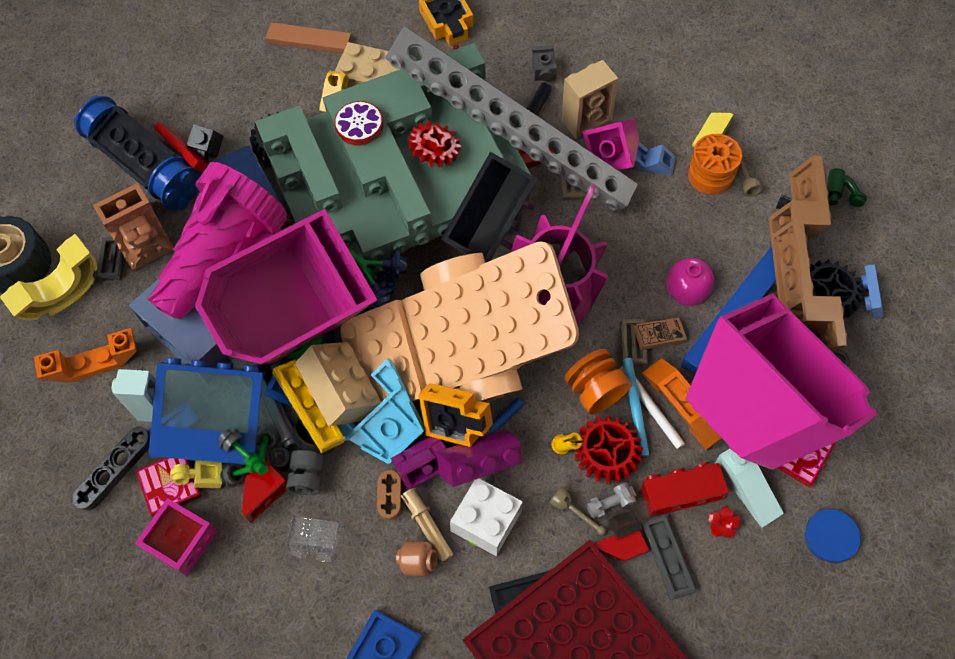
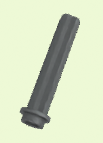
M263 378L261 396L276 429L279 431L282 439L281 445L287 450L294 449L297 445L292 437V424L282 403L265 396V390L271 380Z

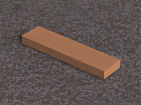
M271 22L265 39L269 44L343 54L347 43L351 42L352 37L351 33Z

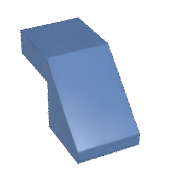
M639 142L634 167L637 170L673 175L676 156L663 144L648 150Z

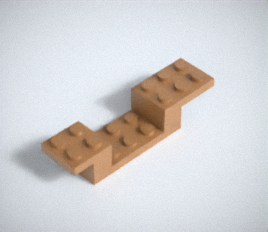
M813 155L789 174L792 201L768 218L778 299L834 352L847 346V332L843 319L844 308L841 304V297L813 296L814 286L810 276L811 262L807 252V241L829 227L832 218L828 205V189L826 188L825 166L823 165L822 156Z

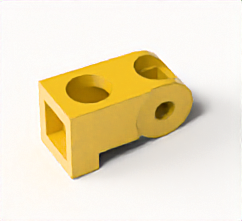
M330 70L326 75L322 97L347 89L348 75ZM321 98L319 110L326 112L323 98Z

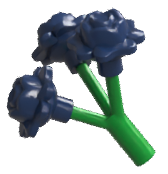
M348 248L377 298V301L370 306L380 307L392 302L391 295L394 292L393 287L395 285L393 277L398 280L399 274L406 273L407 257L401 255L400 249H397L391 259L383 258V261L365 260ZM367 265L383 266L385 269H390L392 273L388 274L386 271H383L381 274L374 273Z

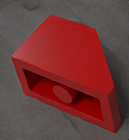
M266 459L265 463L268 467V472L265 475L253 472L245 477L242 514L250 523L287 491V482Z

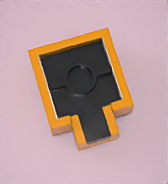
M419 0L420 13L435 40L445 37L449 46L469 40L468 28L474 26L473 13L465 0Z
M429 383L418 394L426 436L471 447L478 437H483L493 425L490 403L475 400L474 393Z

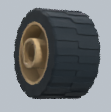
M0 217L1 294H4L9 287L18 281L30 283L44 279L50 269L49 266L52 258L50 256V249L47 247L48 245L32 225L20 217Z

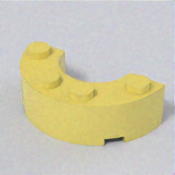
M76 234L65 240L56 249L60 254V262L50 275L36 282L24 283L18 281L0 296L14 317L23 320H37L39 315L47 313L50 316L55 315L79 300L89 290L95 280L93 273L97 270V262Z

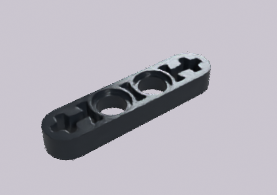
M143 427L131 429L75 490L72 497L74 505L83 510H93L149 450L151 432ZM139 435H141L143 439V442L141 444L138 443L139 440L137 439ZM130 445L132 446L131 448L135 449V451H132L127 447ZM126 452L128 454L126 463L118 465V456ZM109 472V481L101 485L99 482L101 474ZM92 485H93L94 487L98 488L99 491H98V492H97V491H94L95 488H93ZM86 493L89 494L88 498L90 499L87 503L84 502L85 498L83 497Z

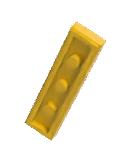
M296 359L273 368L272 373L320 452L323 453L344 443L345 437L338 426L329 427L295 364Z

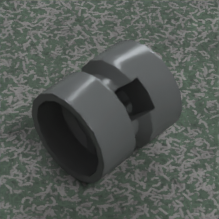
M299 450L292 452L289 465L292 472L288 474L287 491L300 495L319 494L322 478L318 474L323 471L324 456L313 451Z

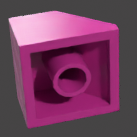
M635 118L583 131L588 151L616 170L634 167L639 145Z

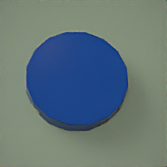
M826 509L817 512L808 520L805 541L808 549L815 557L822 561L825 560L837 564L847 561L857 552L860 545V532L856 523L847 514L839 510Z

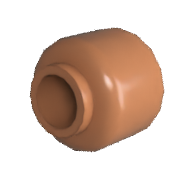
M409 540L397 551L396 563L400 566V570L404 575L427 577L437 566V551L428 542Z

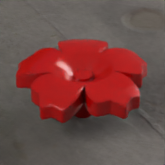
M721 506L720 514L718 511L709 513L708 521L712 523L710 525L711 534L716 537L722 534L723 537L731 538L736 534L733 528L737 529L741 523L739 515H733V511L728 506Z

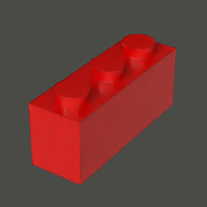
M710 462L698 464L695 466V469L687 471L685 468L675 469L670 472V475L661 476L660 474L650 475L645 478L640 488L649 517L725 500L729 494L719 463L711 465Z

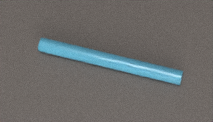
M626 358L622 361L624 373L632 383L628 395L633 423L637 431L636 437H641V443L638 446L643 448V452L639 456L641 458L648 457L650 454L632 358Z

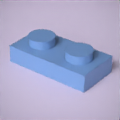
M875 264L865 266L866 275L861 276L863 289L869 290V296L865 297L867 311L872 310L874 318H883L884 314Z

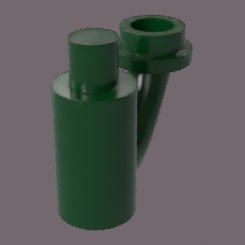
M831 169L827 183L829 204L833 206L838 204V200L843 197L845 185L851 192L849 195L850 205L862 207L867 201L866 194L861 193L857 184L852 178L845 175L843 169Z

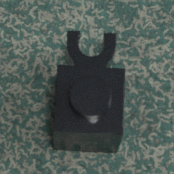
M193 124L187 146L195 149L209 163L208 154L218 156L224 135L212 129Z

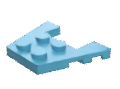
M387 358L371 376L389 395L357 426L353 422L337 426L346 441H352L361 446L360 449L390 464L392 462L390 458L406 449L424 432L425 426L392 360Z

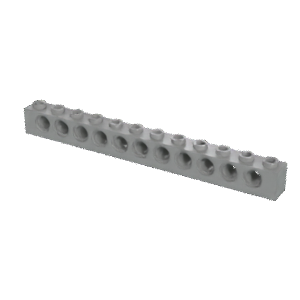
M405 26L403 27L384 58L394 68L406 72L410 75L411 79L430 88L432 93L442 96L453 107L463 110L474 121L481 122L490 128L492 133L502 136L513 147L520 148L529 154L531 159L541 162L551 172L567 179L569 184L585 191L586 195L592 184L597 185L591 198L603 203L608 210L618 212L628 206L638 185L636 182ZM410 55L414 56L417 61L413 60ZM430 68L434 69L437 72V75L432 73ZM450 82L455 83L457 88L453 87ZM470 95L474 96L477 101H474ZM490 108L495 110L497 115L493 114ZM510 121L515 124L516 128L511 125ZM529 134L534 137L535 141L531 139Z

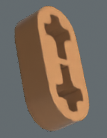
M392 470L381 473L377 484V511L385 521H393L401 513V478L398 473ZM391 477L397 483L392 484V491L388 493L387 486L383 482H387L388 478ZM387 499H391L393 507H396V509L391 510V514H387L382 509L387 507Z

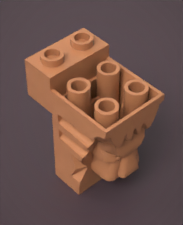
M138 183L93 205L133 272L174 251L171 241Z

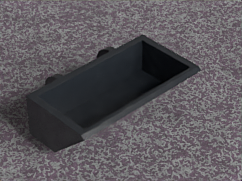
M490 151L441 240L466 254L483 253L485 263L491 261L500 244L511 250L513 245L503 238L511 224L517 228L519 227L520 223L514 219L522 205L532 211L534 210L535 206L525 201L537 178Z

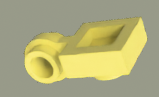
M195 460L194 469H189V466L186 464H177L171 470L170 478L177 485L187 484L189 479L194 478V488H221L220 473L222 472V462Z

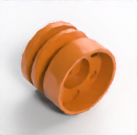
M709 134L698 140L688 168V179L692 186L705 194L717 195L726 192L732 186L742 160V149L739 144L731 137L723 134Z
M599 349L586 355L576 362L564 377L567 385L572 386V392L581 394L579 401L590 415L600 413L618 402L627 394L632 386L631 381L621 369L614 370L617 363L611 358V354L606 349Z

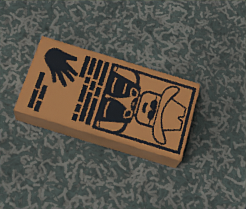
M680 318L641 323L633 327L640 350L684 343L687 340Z

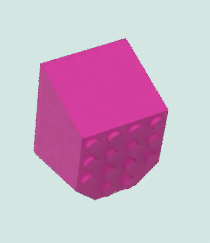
M323 209L207 268L195 308L223 355L262 365L277 362L340 327L377 301V298L328 213Z
M773 293L725 314L718 319L686 396V400L692 405L693 409L710 424L712 430L723 438L733 452L742 459L772 470L852 435L877 416L876 409L870 408L867 395L870 393L869 388Z

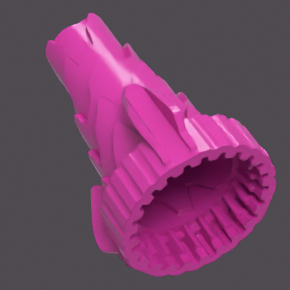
M211 162L197 180L196 187L201 193L195 201L192 215L183 228L181 238L173 248L175 251L174 255L159 276L160 282L147 299L160 311L174 319L183 318L195 306L207 268L280 232L282 225L287 220L286 210L264 188L242 173L218 162Z

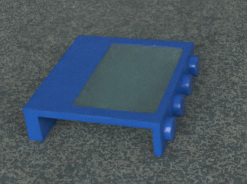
M165 358V362L157 363L148 456L245 464V457L236 449L230 453L225 449H220V441L218 439L225 430L237 428L239 429V434L243 437L240 445L248 453L255 452L258 454V451H256L262 378L265 376V371H260L259 366L244 365L243 369L233 368V363L218 362L217 366H207L208 361L192 360L191 364L181 363L180 358Z

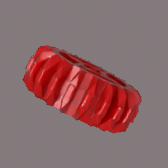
M609 414L606 416L605 421H602L599 416L596 417L595 423L588 420L586 422L587 428L583 426L579 428L582 441H577L576 443H582L581 447L573 449L577 453L574 456V460L581 461L578 468L580 470L588 468L586 472L587 477H590L593 473L596 474V482H599L601 477H605L606 484L610 483L611 477H613L616 483L620 482L621 476L628 479L630 476L629 471L635 472L637 470L636 464H640L642 459L639 455L642 454L643 448L638 446L641 443V437H634L637 432L636 428L628 430V421L621 425L619 417H616L614 422L611 421ZM609 433L615 434L620 438H613ZM598 434L599 443L593 445V448L587 449L589 440ZM604 444L605 446H607L608 449H612L611 454L610 452H608L607 449H603ZM628 449L627 459L617 465L616 455ZM595 460H603L607 466L601 465Z

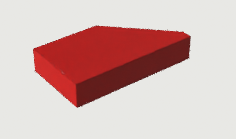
M638 526L594 543L600 552L622 562L631 560L649 551Z

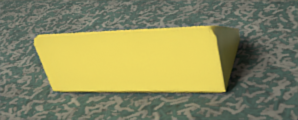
M711 113L692 146L695 147L697 141L703 136L709 134L724 135L731 124L733 114Z

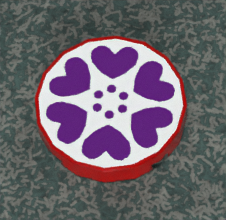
M364 101L351 102L344 105L335 116V130L342 140L348 144H368L374 137L376 139L383 129L382 114L372 103Z

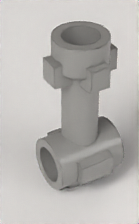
M625 482L616 486L613 489L615 494L601 501L597 497L590 499V503H587L586 506L591 517H604V510L621 504L623 509L637 502L635 499L636 493L632 486L629 487L628 483Z

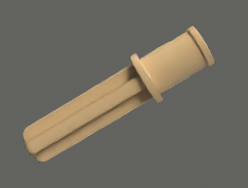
M411 488L403 493L401 498L412 513V520L418 522L429 543L437 551L439 560L444 562L451 558L453 552L430 516V507L425 506L416 488Z

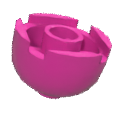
M691 257L681 259L672 266L668 272L665 285L668 294L677 299L676 302L682 305L695 306L700 305L710 297L715 278L712 269L706 262Z

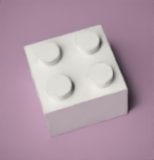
M476 479L450 521L451 532L497 556L522 512L523 502L481 479Z

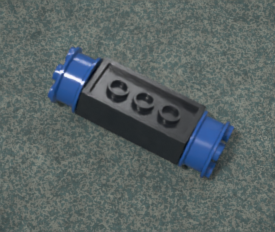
M91 97L74 117L77 133L83 138H87L93 147L102 151L147 189L153 198L161 200L162 205L166 209H185L189 201L199 192L196 182L202 175L201 172L190 167L183 157L177 156L131 118L124 108L117 106L110 97Z

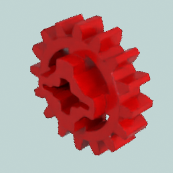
M427 121L426 126L419 123L418 128L413 127L412 133H410L408 140L410 144L409 151H414V158H421L420 163L429 162V167H432L434 163L439 168H442L443 163L450 166L451 162L456 161L461 149V145H459L460 138H454L456 132H449V126L440 127V122L432 125L430 121Z

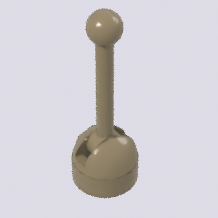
M741 160L740 168L746 178L742 185L743 191L747 197L756 196L762 192L763 187L757 178H750Z
M561 486L549 503L559 510L569 508L596 529V533L599 536H604L607 532L606 527L599 526L572 505L571 494Z

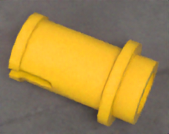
M571 433L569 435L559 434L554 437L551 446L557 454L563 455L568 453L569 450L580 448L582 443H576L575 445V442L582 441V438L578 433Z

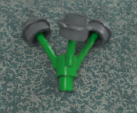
M270 424L258 427L256 443L261 448L259 454L255 452L248 453L240 445L243 437L239 434V429L225 430L218 439L220 441L219 448L225 449L228 453L236 449L245 457L244 463L246 467L243 468L240 464L234 463L224 464L220 473L221 481L226 483L228 487L233 488L244 480L245 473L254 472L265 475L268 472V467L265 463L266 448L274 446L276 440L279 439V431Z

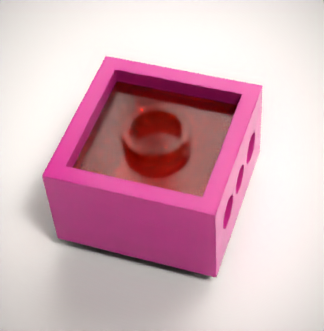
M167 498L135 544L148 554L188 577L218 531L209 522Z

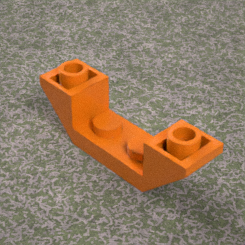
M132 328L108 334L109 345L65 357L59 350L35 356L37 379L43 381L74 382L121 368L137 351Z
M661 358L642 372V375L657 393L661 391L690 426L691 434L705 450H708L722 439L686 400L691 385L675 367Z

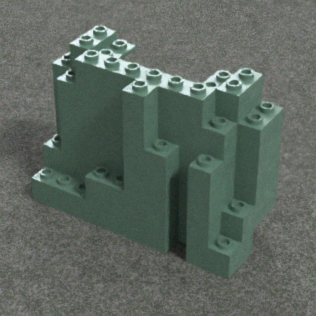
M475 43L445 53L488 83L485 61ZM430 68L431 72L437 75V72ZM401 69L322 97L326 112L306 119L299 105L255 121L294 224L325 209L347 248L365 260L383 261V258L388 259V256L395 254L397 249H400L401 254L411 247L424 245L434 238L443 237L490 151L530 174L517 148L513 147L508 140L492 133L490 128L481 122L474 121L469 114L453 107L448 100L442 96L435 95L431 92L430 88L414 81L409 74ZM450 82L453 87L457 88L455 83ZM470 95L474 101H477L474 96ZM364 101L372 103L382 114L383 129L381 134L376 139L374 137L370 140L368 144H348L342 140L335 130V116L344 105L351 102ZM490 108V110L492 111V113L495 114V115H497L496 112H495V110H493L492 108ZM427 121H430L432 125L440 122V127L442 128L446 125L449 126V132H456L454 138H460L459 145H461V149L456 161H452L450 166L443 163L442 168H439L435 163L432 167H429V162L427 161L420 163L421 158H414V151H409L410 144L408 140L413 127L418 128L419 123L426 126ZM531 190L528 196L526 197L525 201L530 200ZM521 208L514 219L520 223L519 227L517 228L511 224L505 235H513L521 229ZM367 265L374 273L381 274L383 271H390V269H385L383 266Z

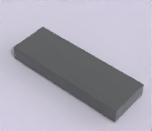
M667 515L642 522V529L670 600L695 593L697 589Z

